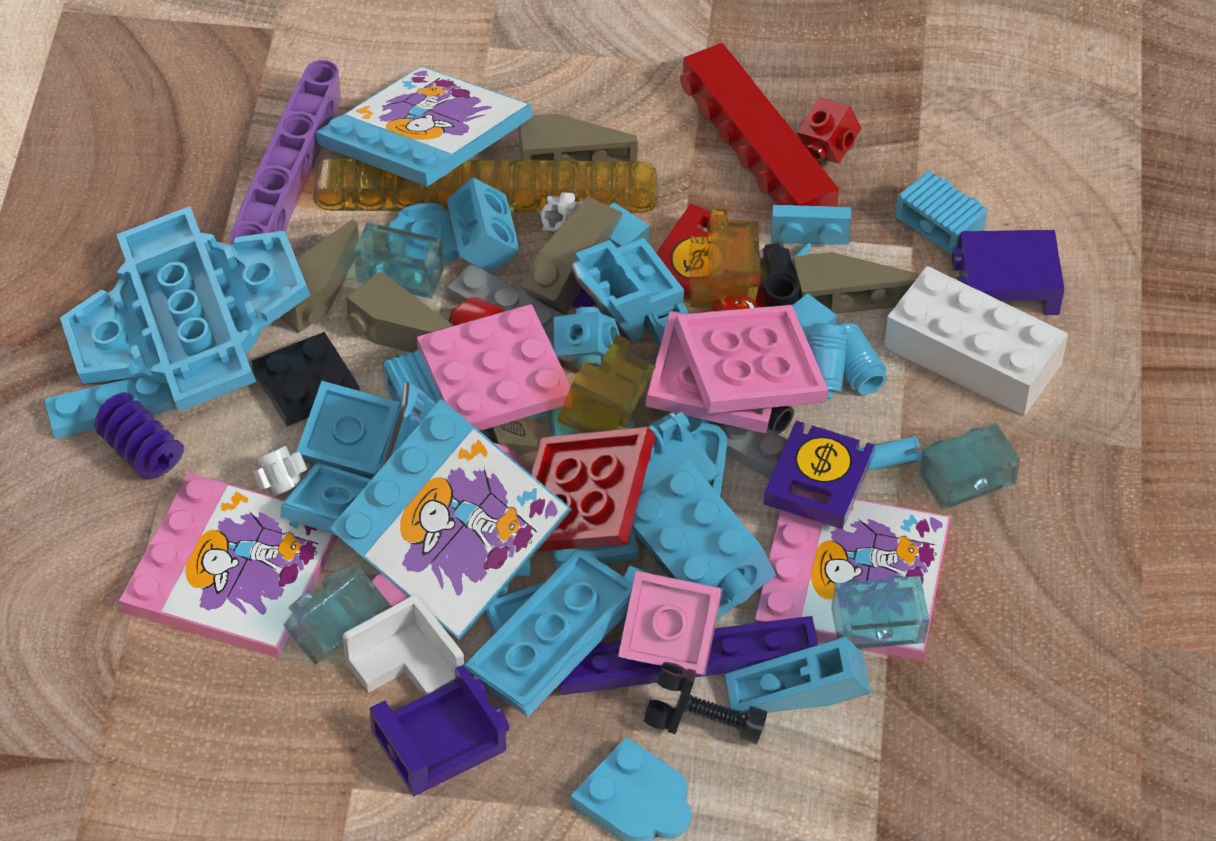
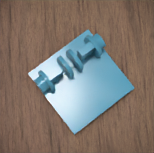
M672 412L648 427L656 437L640 496L688 460L694 464L708 482L721 474L716 465L686 429L690 424L684 413L679 412L675 415Z

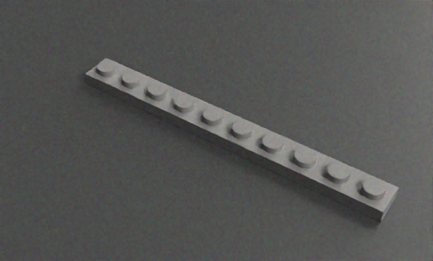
M471 263L447 287L448 298L458 304L471 297H479L502 308L504 311L532 304L549 341L551 340L554 345V317L564 315ZM619 345L616 346V359L601 360V366L578 367L577 363L573 364L558 358L559 361L660 418H664L672 413L645 406L655 365ZM708 421L711 424L717 425L725 432L727 437L726 455L768 479L771 478L787 442L786 438L768 428L765 434Z

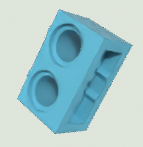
M472 177L446 199L460 258L494 274L520 253L506 194Z

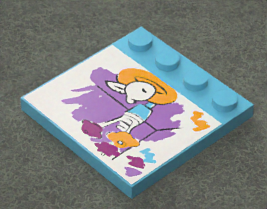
M420 66L342 116L332 119L329 124L316 131L319 146L428 187L531 119L532 110L529 103Z
M440 399L329 529L407 596L411 597L417 594L438 622L457 639L461 640L572 509L451 406Z

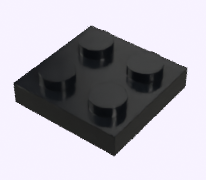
M325 332L252 360L254 374L287 427L309 418L321 381L360 391L358 383Z

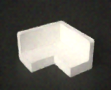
M417 594L343 634L345 663L368 693L406 673L424 697L454 682L455 668L464 665L463 652Z

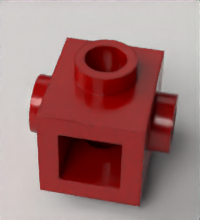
M819 97L808 115L802 119L797 134L817 161L827 160L839 164L846 152L853 147L855 138L862 128L851 106Z

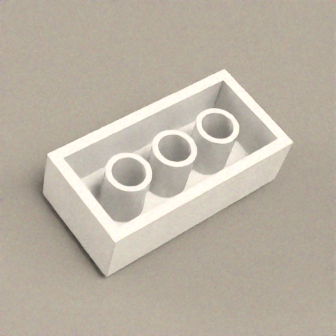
M926 266L887 316L884 348L1025 416L1062 365L1068 333Z

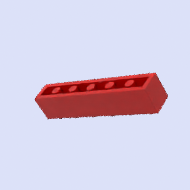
M723 42L683 58V74L680 76V82L684 92L688 96L692 95L699 104L704 118L710 119L718 129L722 141L725 144H730L737 153L742 167L748 168L763 193H768L776 205L837 207L839 196L837 185Z

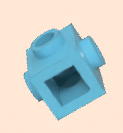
M581 307L576 309V314L554 317V352L557 358L573 364L577 363L578 367L583 368L601 366V360L616 359V346L619 343V330L616 325V319L600 313V308Z

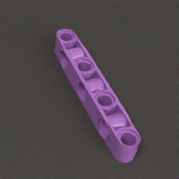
M317 60L305 68L242 202L238 218L231 231V244H234L236 237L285 231L322 146L318 145L316 131L330 123L340 102L339 70L333 62Z

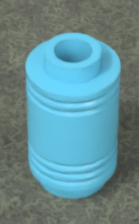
M813 323L812 330L808 331L807 341L828 387L827 399H833V392H842L841 387L843 385L848 335L845 334L844 326Z
M838 324L845 327V334L848 335L844 368L845 380L853 391L859 392L861 395L876 392L887 380L885 365L857 324Z

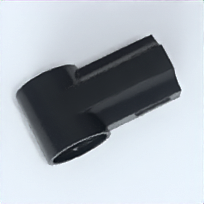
M780 243L766 244L763 249L755 254L764 307L793 305L799 300L800 283L794 274L789 248L782 247Z

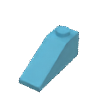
M846 637L725 674L731 710L735 709V712L738 710L739 713L747 711L750 706L766 710L767 713L830 706L871 694L864 654Z

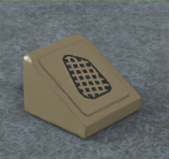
M527 417L487 429L492 442L515 450L517 455L538 451V445Z

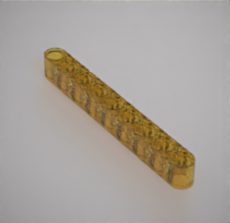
M326 159L319 162L316 166L313 193L314 203L319 208L329 211H401L418 203L443 205L444 210L449 211L446 199L474 177L506 194L510 212H539L548 203V196L560 197L562 192L574 193V202H583L587 196L608 206L615 202L630 213L651 211L658 202L657 170L652 164L642 161L467 160L427 187L356 159Z

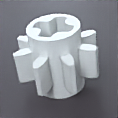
M562 192L560 197H547L548 203L544 206L543 210L539 211L544 225L542 228L543 232H554L555 234L582 202H574V193Z
M284 445L258 456L261 468L252 471L259 489L270 487L273 496L295 488L301 481L299 473L308 469L300 451L290 454L287 446Z

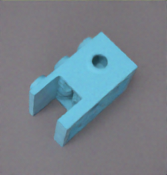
M690 460L639 497L632 523L636 529L635 534L668 577L723 588L717 620L735 606L745 602L756 590L776 576L763 547Z

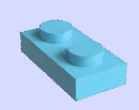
M773 205L771 243L849 245L851 207Z

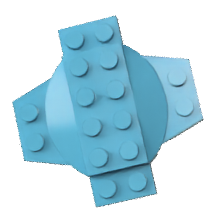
M189 206L116 234L126 262L117 271L120 279L115 288L109 293L101 289L60 317L78 375L83 384L144 376L149 380L168 384L178 411L181 412L255 383L256 380L249 364L247 353L258 339L261 330L311 295L285 231L236 237L234 244L226 245L217 242L214 235L200 232L193 211Z

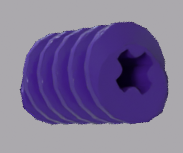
M126 392L115 394L105 401L96 415L94 424L96 433L105 439L142 478L154 479L168 473L182 458L184 445L179 440H174V435L168 430H164V426L158 420H154V416L148 410H144V406L139 401H133V395Z

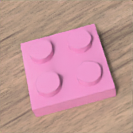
M635 571L618 657L662 666L663 662H671L682 666L686 670L689 668L695 670L697 674L705 675L723 588Z

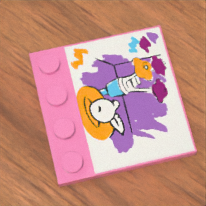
M188 472L119 600L120 610L279 658L339 536L280 517L281 505L285 500Z
M792 487L791 490L792 494L823 504H827L830 496L812 490ZM855 499L843 529L780 510L769 557L776 576L762 586L754 623L812 616L818 642L828 643L846 637L860 650L923 661L951 516Z

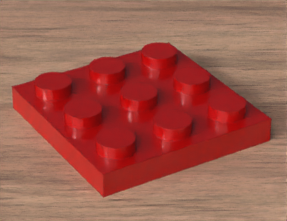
M648 427L541 438L531 475L572 510L536 552L627 545L656 437Z

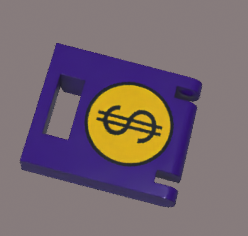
M796 420L765 489L763 505L843 529L874 456L876 445L867 442L863 451L858 450L859 439L813 425L808 434L803 433L805 423ZM792 484L828 495L830 499L827 504H823L792 494Z

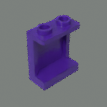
M1055 230L961 231L959 247L952 248L953 271H959L960 275L956 280L1000 301L1041 300L1044 315H1060L1064 283Z
M464 665L455 668L454 682L393 712L385 700L369 708L371 732L413 797L506 751V732L509 731L508 721L499 707L493 709L487 700L488 694L481 679L477 675L472 677Z

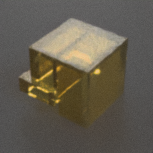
M711 209L707 237L691 236L689 248L690 307L711 308L712 303L716 299H726V297H751L755 301L761 277L758 221H728L727 209Z
M616 335L599 369L583 362L569 389L558 422L581 433L628 429L643 399L656 366L627 353L631 341Z

